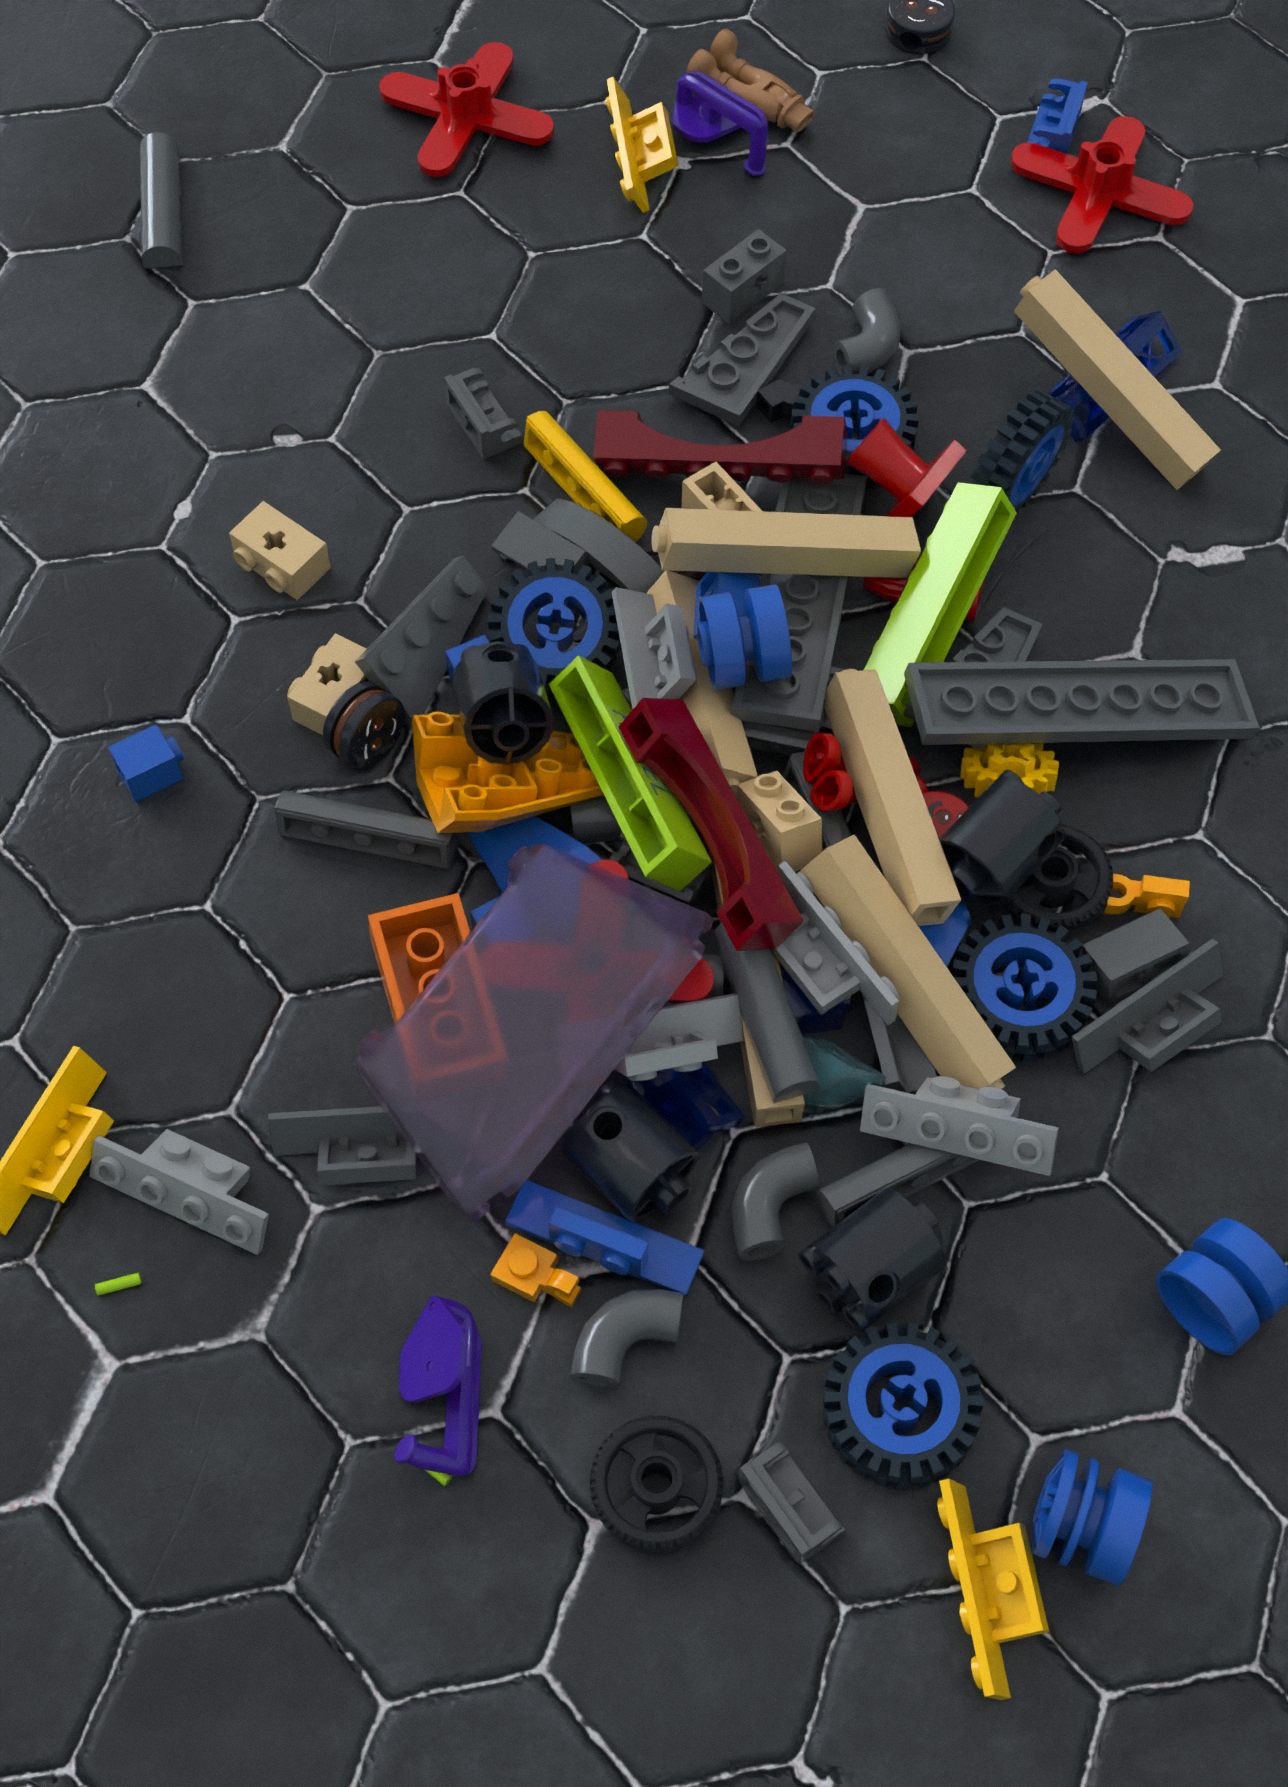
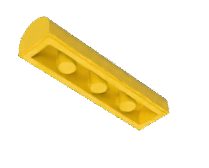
M538 411L527 416L524 447L576 504L596 513L621 530L634 542H637L647 528L646 518L548 412Z

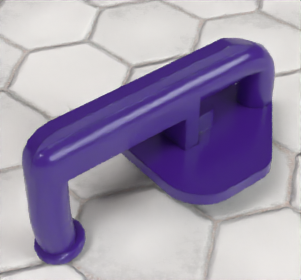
M693 71L681 75L676 85L672 128L694 142H710L743 128L750 133L749 158L745 160L744 169L753 176L764 174L766 170L768 120L763 111L702 72ZM692 92L700 97H692Z
M432 1296L407 1338L400 1357L399 1390L403 1399L418 1403L447 1393L444 1449L417 1442V1438L414 1435H407L397 1445L394 1459L399 1464L407 1463L423 1470L452 1476H466L473 1471L477 1460L482 1342L472 1313L457 1301Z

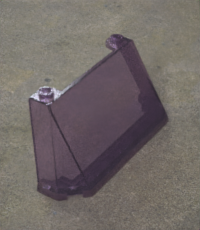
M546 844L532 845L530 848L524 846L514 854L507 864V868L511 871L506 880L509 886L393 1027L389 1026L380 1033L372 1030L364 1037L356 1048V1053L360 1056L352 1064L459 1213L477 1221L489 1211L491 1206L487 1202L500 1191L509 1197L522 1187L701 959L705 945L699 940L700 933L704 935L708 932L713 923V918L708 913Z

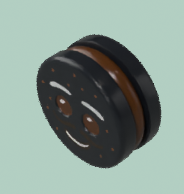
M889 0L885 32L889 41L898 49L912 54H929L940 50L949 42L952 35L955 16L954 2L952 0Z
M360 682L353 685L336 700L326 717L323 727V741L326 748L356 769H366L374 766L392 750L398 741L405 722L404 706L398 698L385 692L383 688L373 682Z

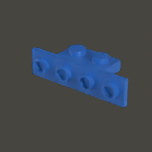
M524 1180L505 1221L506 1226L554 1244L566 1254L576 1257L584 1256L599 1262L609 1271L620 1275L629 1274L669 1291L684 1293V1297L688 1294L705 1251L528 1180Z

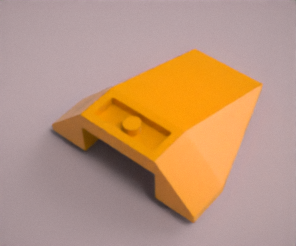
M432 712L429 715H413L412 729L416 782L437 833L483 832L604 796L573 733L552 730L549 741L539 753L525 761L506 765L490 763L473 752L466 742L460 715H449L444 712Z

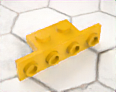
M611 77L607 79L609 96L606 97V104L614 119V123L610 125V128L619 147V151L615 152V157L624 175V179L620 180V185L626 199L629 202L634 200L642 213L650 210L645 182L678 167L669 115L663 103L660 102L632 116L630 100L615 78Z
M72 1047L0 1161V1234H7L31 1194L64 1203L92 1158L94 1140L98 1136L105 1137L114 1122L104 1111L87 1107L107 1072L80 1047Z
M951 1479L941 1480L939 1483L942 1497H939L937 1501L938 1512L944 1527L950 1530L953 1549H950L948 1553L949 1564L954 1578L961 1583L964 1602L960 1603V1617L966 1633L972 1635L976 1656L971 1658L973 1678L977 1687L980 1690L983 1689L984 1697L997 1700L1010 1699L1011 1695L999 1643L1049 1632L1026 1526L1016 1523L976 1533L966 1486Z

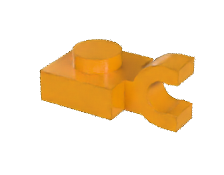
M1113 873L1112 891H1118L1123 897H1109L1104 913L1122 914L1131 905H1134V912L1149 914L1161 908L1168 918H1179L1189 898L1190 881L1144 875L1141 881H1136Z
M516 1233L490 1274L493 1282L534 1303L541 1291H544L564 1304L573 1307L582 1291L581 1287L577 1285L580 1281L579 1277L565 1270L555 1269L559 1262L557 1254Z

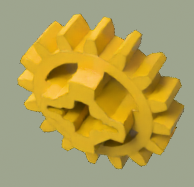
M1044 743L987 744L984 751L972 746V748L964 749L960 778H964L965 788H975L974 796L978 798L1005 770H1010L1017 774L1025 785L1039 794L1042 791L1055 790L1059 761L1054 760V751H1043Z

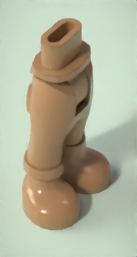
M722 29L716 35L711 45L710 53L700 49L693 55L686 73L693 71L702 72L761 109L768 121L777 122V127L783 129L788 126L796 132H800L812 121L815 111L804 104L805 99L803 96L798 95L793 88L774 74L750 65L743 58H737L738 40L736 35L730 30Z

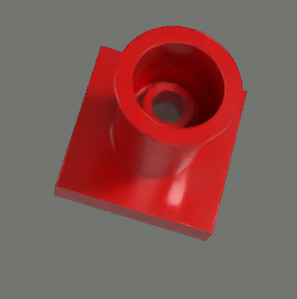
M883 417L851 453L845 463L864 473L897 499L885 516L912 517L926 503L967 450L954 439L933 461L927 464L898 436Z

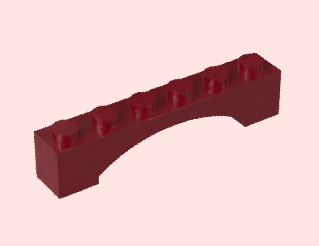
M597 410L593 459L601 471L612 477L628 476V472L644 473L651 478H667L669 474H685L686 477H690L716 461L734 481H747L751 476L767 477L770 481L781 483L789 482L792 478H808L813 483L828 484L832 483L833 479H844L848 430L845 417L803 416L801 425L769 439L738 445H706L687 442L662 434L645 425L638 411Z
M642 698L618 728L636 762L645 763L665 782L687 809L702 833L716 864L722 887L723 906L716 913L736 951L777 949L804 922L801 914L683 699Z

